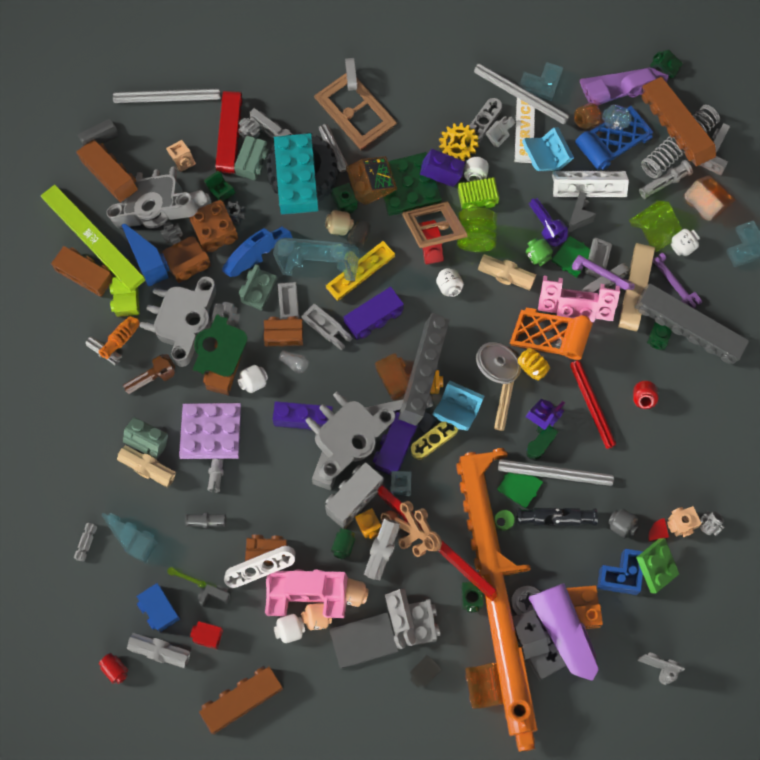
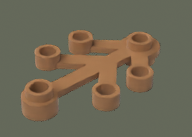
M410 501L402 503L400 505L401 512L405 514L409 523L399 519L395 511L389 510L381 514V523H383L384 518L397 521L401 524V529L410 533L408 536L398 540V544L402 549L410 547L412 542L418 538L423 540L422 544L419 543L412 548L413 554L416 557L424 555L426 550L437 551L441 548V538L436 532L431 530L426 521L428 513L425 509L421 508L415 511L413 516V504ZM417 521L420 522L423 531L420 529Z

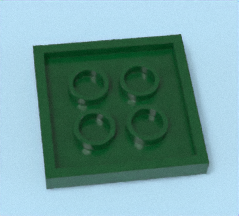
M427 152L383 162L387 163L394 185L391 188L380 189L388 216L441 203L442 199L436 181L420 175L422 162Z

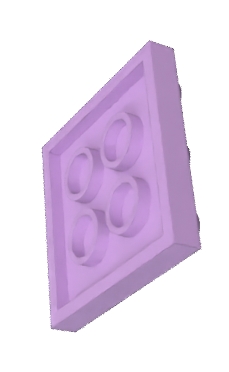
M241 403L183 404L180 459L239 458Z

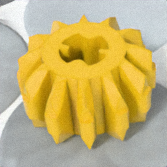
M528 348L520 354L521 356L517 360L518 364L532 379L539 381L548 373L550 365L535 349Z

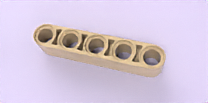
M640 243L635 245L628 280L635 284V288L633 290H625L618 324L619 328L638 331L642 314L634 306L643 289L648 285L655 251L653 246Z

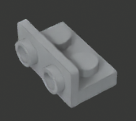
M430 599L425 602L409 604L416 638L414 645L436 642L437 636H440L438 624H434L433 616H436L435 604H431Z

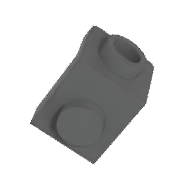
M207 584L206 588L201 589L198 599L200 600L199 604L205 607L209 597L228 604L231 596L227 593L228 589L217 585L215 588Z

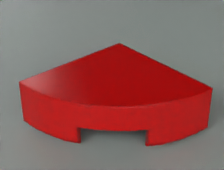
M665 518L656 521L652 525L648 534L649 542L669 538Z

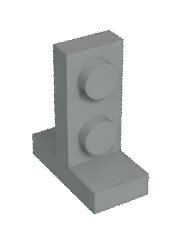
M724 123L721 129L717 128L712 136L715 139L716 153L730 128L729 125ZM716 156L700 166L722 175L728 161Z

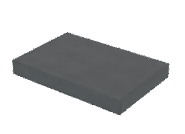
M388 613L329 629L340 669L399 652L394 641Z

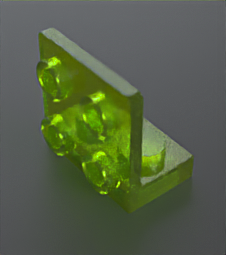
M666 201L655 202L629 220L633 227H640L649 245L655 247L654 252H658L671 243L672 237L682 230L670 203Z

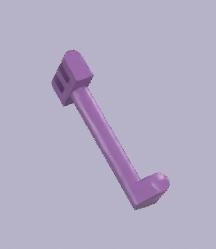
M664 253L653 258L654 264L682 297L683 300L681 302L688 304L692 308H696V304H702V300L696 292L689 295L664 264L666 260Z
M578 255L572 265V269L578 271L582 270L585 266L616 283L617 286L624 290H633L635 288L634 283L613 274L581 255Z

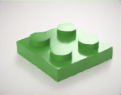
M665 538L658 539L636 557L650 593H658L679 575Z

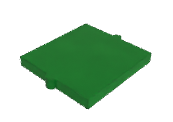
M569 236L551 261L561 267L562 271H567L577 278L582 270H573L572 265L578 255L588 259L591 249L586 247L583 242L580 243Z
M508 472L507 475H504V480L497 491L526 509L532 498L537 496L536 492L543 481L533 475Z

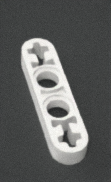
M282 546L227 569L224 582L227 586L236 588L286 568L294 563L295 550L290 546ZM266 560H270L274 563V565L266 566L263 564V562ZM251 567L254 568L256 572L248 573L246 569Z

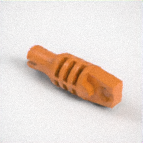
M129 316L120 323L109 335L108 342L99 350V354L103 358L108 359L116 349L122 348L139 327V320Z

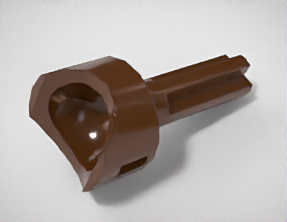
M161 354L152 359L154 368L123 384L125 391L130 394L158 377L162 378L163 381L174 377L175 364L168 354Z

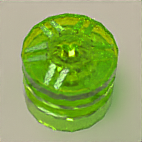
M480 207L461 210L458 219L465 229L467 237L457 239V246L470 252H486L494 249L496 246V232L494 230L497 227V214L490 209Z

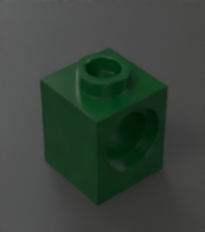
M462 582V610L467 609L469 613L479 612V609H482L484 606L483 593L472 582ZM474 593L477 595L478 600L470 602L467 599V595Z

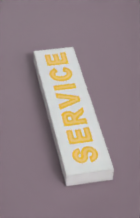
M519 98L516 101L514 162L532 163L524 149L522 140L534 138L535 108Z

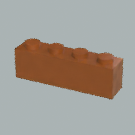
M93 139L76 151V153L88 170L121 203L138 190L135 185L137 181L131 173H126L127 170L122 163H117L112 153H107L108 151L102 143L98 144Z
M263 666L254 672L255 676L249 680L247 677L237 683L238 687L232 691L227 689L219 695L220 698L215 702L210 700L201 706L202 710L199 713L213 735L283 690L270 667L265 668Z

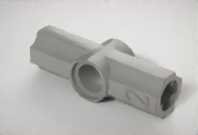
M384 518L378 537L373 542L370 551L371 556L364 573L368 578L381 580L387 561L390 560L393 553L394 542L401 524L397 521Z
M132 633L127 646V650L145 655L151 660L160 663L166 662L184 669L188 664L191 653L186 649L172 646L166 641L157 638L151 639L136 633Z

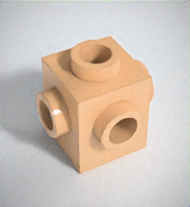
M693 506L687 509H683V507L677 508L672 511V515L668 518V527L672 533H675L676 537L679 535H683V537L689 536L694 533V529H697L702 524Z

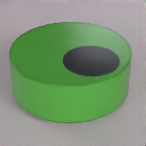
M508 510L499 511L494 519L496 527L502 531L509 530L514 524L513 514Z

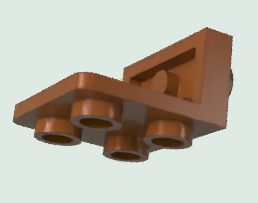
M221 200L199 208L195 215L189 217L201 247L206 253L214 252L219 247L230 245L235 240H238L236 229Z
M190 236L162 251L167 265L178 283L211 266L206 252H203L194 236Z

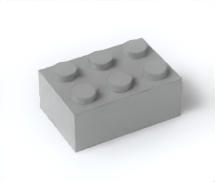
M366 462L362 466L358 465L352 472L353 476L349 481L345 479L339 486L340 490L337 494H331L325 502L326 514L343 529L378 493L377 489L383 486V477Z

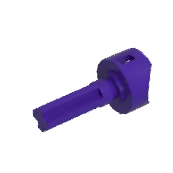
M533 198L528 205L545 227L542 231V236L552 246L561 245L567 240V226L562 220H553L538 198Z

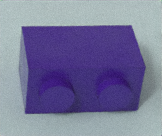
M431 149L423 159L420 175L454 187L463 175L465 162Z

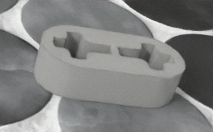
M346 58L348 91L357 90L354 58Z

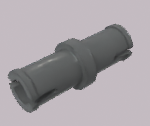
M203 513V515L186 514L185 516L186 527H226V514L209 515V513Z

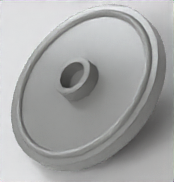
M496 342L486 343L480 347L476 354V362L480 371L494 382L501 384L512 383L521 373L517 355L503 344Z

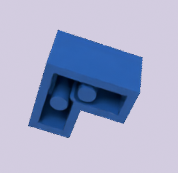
M624 549L621 553L620 568L602 565L599 569L597 589L638 595L641 592L643 573L636 557L643 551Z

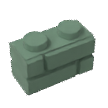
M250 136L245 137L234 166L237 176L255 181L257 176L262 174L263 160H267L270 151L266 141Z
M133 417L124 429L123 443L158 459L167 446L168 434Z

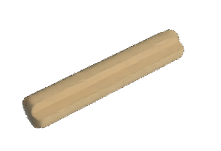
M514 382L503 384L494 426L496 430L504 431Z

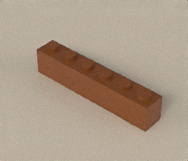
M662 77L642 86L643 94L641 96L644 103L649 104L653 115H657L660 124L666 126L668 134L671 138H675L679 149L685 151L689 161H692L697 167L716 157L714 142Z

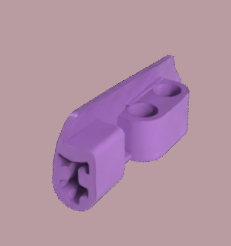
M651 67L580 79V84L591 107H595L626 95L629 97L639 96L643 94V85L660 77L667 83L669 75Z
M562 583L529 596L531 604L571 674L593 681L599 670L596 663V654L585 626L579 621L565 584Z

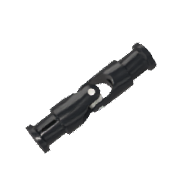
M517 508V525L533 523L534 525L580 526V524H593V526H596L598 522L597 508H593V510H580V508H534L533 510H522Z

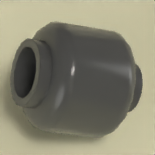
M625 509L614 511L608 522L610 530L622 538H628L631 535L635 536L640 527L637 525V516Z

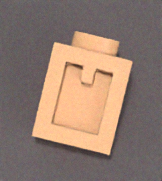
M182 140L166 148L180 172L196 164L190 150Z

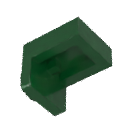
M666 50L654 55L650 67H659L666 75H669V78H673L683 63L670 50Z
M216 171L204 180L209 192L217 200L224 202L236 193L234 188L224 180L220 171Z

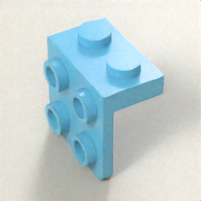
M554 127L542 138H525L522 140L524 149L537 171L561 170L574 159L559 127Z
M449 381L441 401L433 412V416L442 422L454 425L460 430H469L485 396Z

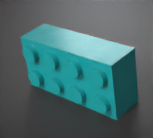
M311 133L275 136L274 146L281 215L318 211Z

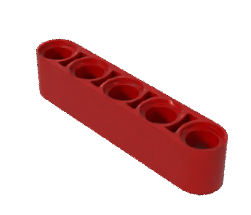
M223 91L216 155V171L221 173L235 174L234 166L237 161L238 129L240 126L238 123L241 120L242 92Z

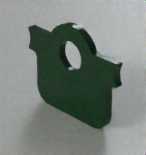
M216 314L211 328L202 330L195 338L194 348L199 356L192 370L200 372L202 375L206 371H210L223 377L231 376L246 346L247 334L243 330L228 325V318ZM209 337L215 338L218 342L217 348L211 352L203 348L204 340Z

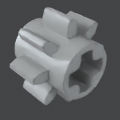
M244 117L238 123L240 125L238 132L244 139L246 136L256 139L260 135V125L254 118L246 119Z
M707 511L700 518L702 522L700 528L707 535L713 533L717 536L725 528L722 525L724 523L723 517L716 511L712 513Z

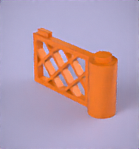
M526 308L520 312L510 345L565 355L570 359L580 360L582 359L593 323L589 317L584 315L573 319L537 313V309ZM525 316L532 317L534 319V321L528 324L527 326L523 325ZM544 320H550L552 324L541 329L539 323ZM561 323H568L567 329L559 333L556 326ZM537 325L540 331L530 337L527 330ZM555 328L558 334L547 339L545 333ZM526 332L528 338L522 342L517 341L518 336ZM541 335L544 336L545 342L540 345L534 344L533 340ZM561 338L562 344L560 349L553 348L551 343Z

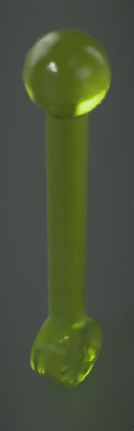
M173 567L167 570L169 575H176L196 583L200 588L206 586L204 580L199 581L177 572Z

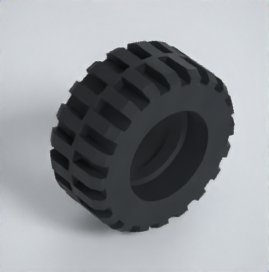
M311 133L314 162L320 167L319 171L315 174L317 201L320 202L324 200L323 196H328L331 193V188H334L338 175L337 159L335 158L334 150L330 148V144L327 141L322 142V137L318 135L313 137ZM273 145L270 150L271 154H268V164L266 165L269 183L274 193L277 194L275 146Z

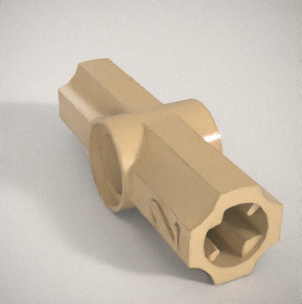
M485 254L478 267L479 271L496 277L503 284H514L529 291L536 278V274L518 268L517 264L512 261H500Z
M126 445L118 453L117 460L134 469L146 479L151 478L167 488L173 483L176 472L163 466L155 458L147 454H141Z

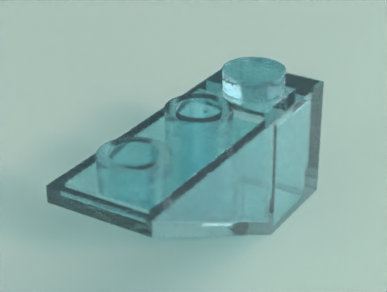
M102 513L101 516L125 552L146 564L157 545L156 540L153 539L154 535L145 530L143 533L136 530L137 526L128 521L126 524L120 522V518L112 513H109V515Z

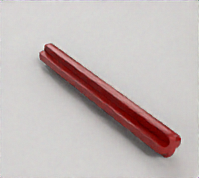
M576 360L570 364L572 372L606 449L613 448L616 445L615 439L582 364L579 360Z

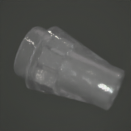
M283 350L279 356V360L284 362L295 373L299 372L302 374L307 369L309 361L305 356Z

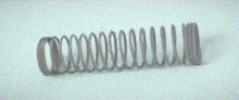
M703 105L699 111L692 115L703 126L702 128L706 133L720 122L718 112L710 105ZM704 109L709 110L714 115L716 122L704 112ZM696 116L700 117L701 121L709 127V130H706L705 126L697 120ZM668 137L663 144H660L655 151L651 152V155L643 159L641 166L648 176L657 179L662 175V171L670 168V164H674L685 152L679 149L671 137ZM668 141L671 142L679 152H681V155H678L677 152L671 146H669ZM664 145L669 147L670 151L677 156V159L673 158L671 153L665 149ZM660 149L664 150L665 153L673 160L672 163L664 154L661 153ZM656 152L659 153L667 163H669V166H666L664 162L659 157H657ZM652 156L657 158L659 163L665 167V170L661 169V167L653 160ZM645 162L648 163V166L650 167V169H651L654 173H652V172L649 170V168L647 167V165H646Z

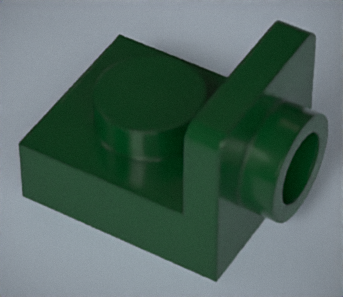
M655 322L647 344H650L654 349L665 350L672 333L671 328Z

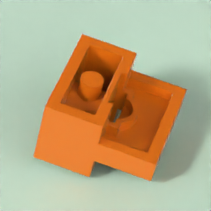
M596 585L566 588L573 606H575L574 608L580 623L582 622L586 629L600 628L603 622Z

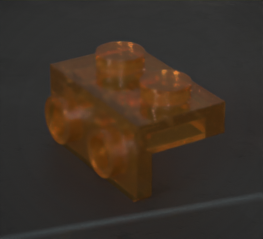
M497 663L465 668L472 709L488 708L503 704Z

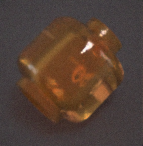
M586 103L578 107L574 113V121L582 129L591 128L601 120L600 109L594 103Z

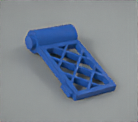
M630 106L593 130L581 134L576 139L575 144L597 170H605L611 165L610 161L640 142L646 143L653 138V130L634 108ZM630 113L634 118V122L624 120V116ZM617 120L621 124L620 127L622 126V129L615 130L609 127ZM623 125L633 126V132L623 131ZM636 127L643 128L646 133L643 135L635 133ZM599 131L607 133L606 139L599 138L596 133ZM610 133L619 135V141L609 140ZM622 136L632 137V141L624 143L622 142ZM608 144L618 146V151L612 153L608 149Z

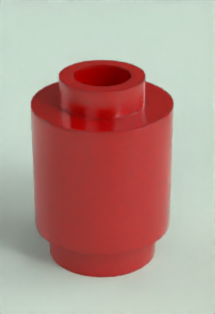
M109 653L100 660V669L112 684L116 682L120 684L128 677L127 672L129 670L116 655L114 656L112 653Z

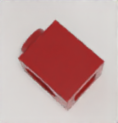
M198 621L197 626L194 625L191 631L192 641L195 644L218 650L224 630L221 627Z

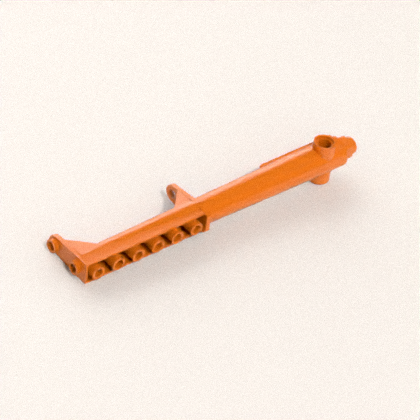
M497 448L490 453L476 454V452H469L464 456H460L459 463H456L457 474L461 475L462 482H460L461 494L464 493L466 499L463 501L464 511L468 512L469 515L467 528L468 531H472L473 539H470L471 549L472 551L475 550L477 557L474 558L475 569L479 570L478 573L497 591V597L493 601L486 595L485 600L509 735L516 737L517 748L519 752L535 749L533 733L537 731V725L521 647L518 648L504 576L531 570L530 565L517 566L501 554L484 475L494 460L503 459L508 456L504 448ZM514 709L520 710L522 717L515 715Z

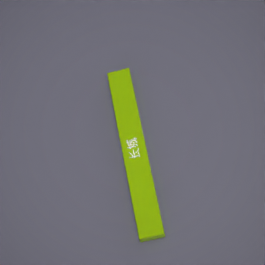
M53 185L40 195L50 208L130 292L145 281L140 272L56 185Z

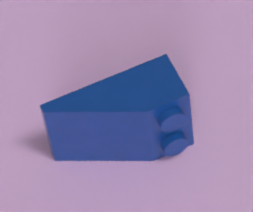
M122 224V228L148 287L168 279L167 272L170 270L163 253L159 254L156 247L128 225Z

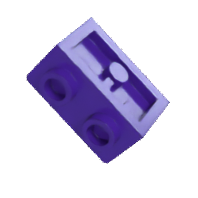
M541 398L531 408L526 418L546 430L549 425L554 426L556 421L560 419L565 411L562 409L565 402L562 401L555 408L551 402Z

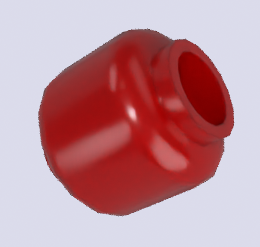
M640 381L634 386L633 400L637 407L651 409L657 404L659 399L658 388L653 382Z

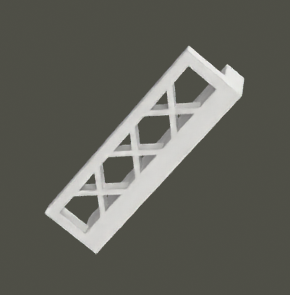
M626 171L552 172L554 197H578L580 191L587 193L586 197H627L629 180Z

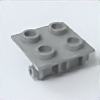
M654 653L645 654L638 659L642 663L661 669L659 680L664 685L675 681L678 673L685 670V668L680 667L679 662L660 660V656Z

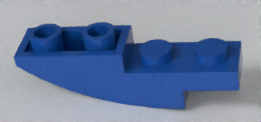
M280 227L272 232L265 228L258 231L232 253L222 268L223 272L229 277H235L248 268H254L255 264L257 265L263 261L261 254H266L274 247L284 245L288 240L292 239L291 232L284 227Z

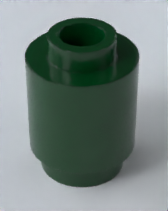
M342 528L337 532L331 548L334 557L342 560L345 557H350L355 542L354 532Z

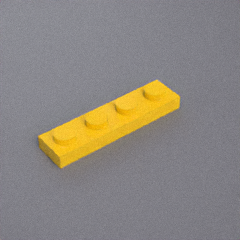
M382 241L326 285V289L339 301L395 257V253Z

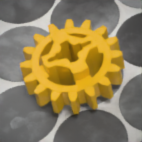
M454 123L452 129L448 126L446 127L447 133H441L444 137L439 138L441 143L439 148L443 150L442 153L461 159L464 162L466 157L468 159L471 158V153L476 154L474 148L479 147L476 142L479 139L475 135L474 129L470 131V125L464 128L463 123H460L459 127Z

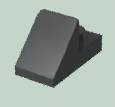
M581 191L579 193L568 227L569 232L590 224L595 219V213L586 211L588 201L585 198L587 193Z

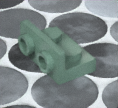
M255 264L254 268L249 270L247 274L248 280L245 285L241 286L239 295L242 303L262 311L276 283L277 276L261 270L259 265Z

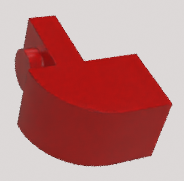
M431 220V221L421 222V223H418V224H419V226L421 227V226H425V225H429V224H434V223H436V221H435V220ZM438 226L422 230L427 240L441 237ZM442 243L422 248L425 264L444 261Z

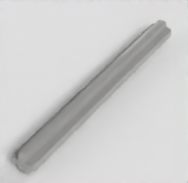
M480 63L475 67L474 72L558 122L562 124L567 122L569 115Z
M219 89L113 93L114 103L220 99Z
M499 460L498 470L504 472L612 486L614 483V476L610 474L508 460Z

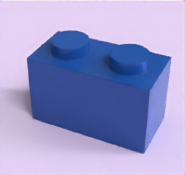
M158 583L136 596L139 600L136 604L142 613L146 612L149 616L147 622L152 630L157 629L161 633L181 620Z

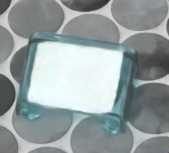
M281 238L275 244L273 255L282 275H292L294 268H302L304 260L338 262L337 269L344 272L345 280L355 281L360 252L358 247L351 243Z

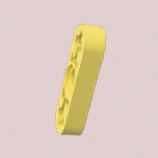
M448 422L439 423L412 444V456L418 460L424 459L454 437L459 429L454 426V431L449 429L445 432L446 437H444L442 432L446 430L447 424H452ZM432 434H438L441 440L438 443H432L429 437ZM424 440H426L428 445L423 449V454L420 452L416 453V446L419 448L425 445Z

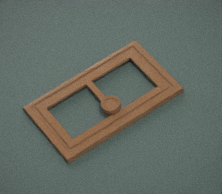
M345 73L314 95V98L356 146L362 150L397 125V122L357 77L356 91L365 101L353 109L345 108L342 114L329 97L347 85ZM368 104L383 122L362 136L348 119H351L356 111Z
M448 201L402 212L419 248L467 237L465 229ZM441 211L446 221L420 227L415 217ZM436 226L440 230H445L450 226L453 234L427 240L422 230Z

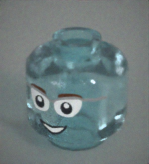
M611 105L608 109L604 110L602 119L606 127L621 131L629 126L631 114L625 107Z

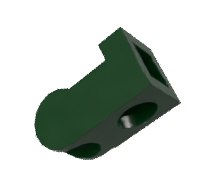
M550 425L546 430L540 426L537 427L536 431L540 434L528 444L526 449V455L529 459L538 460L543 456L557 436L558 431Z

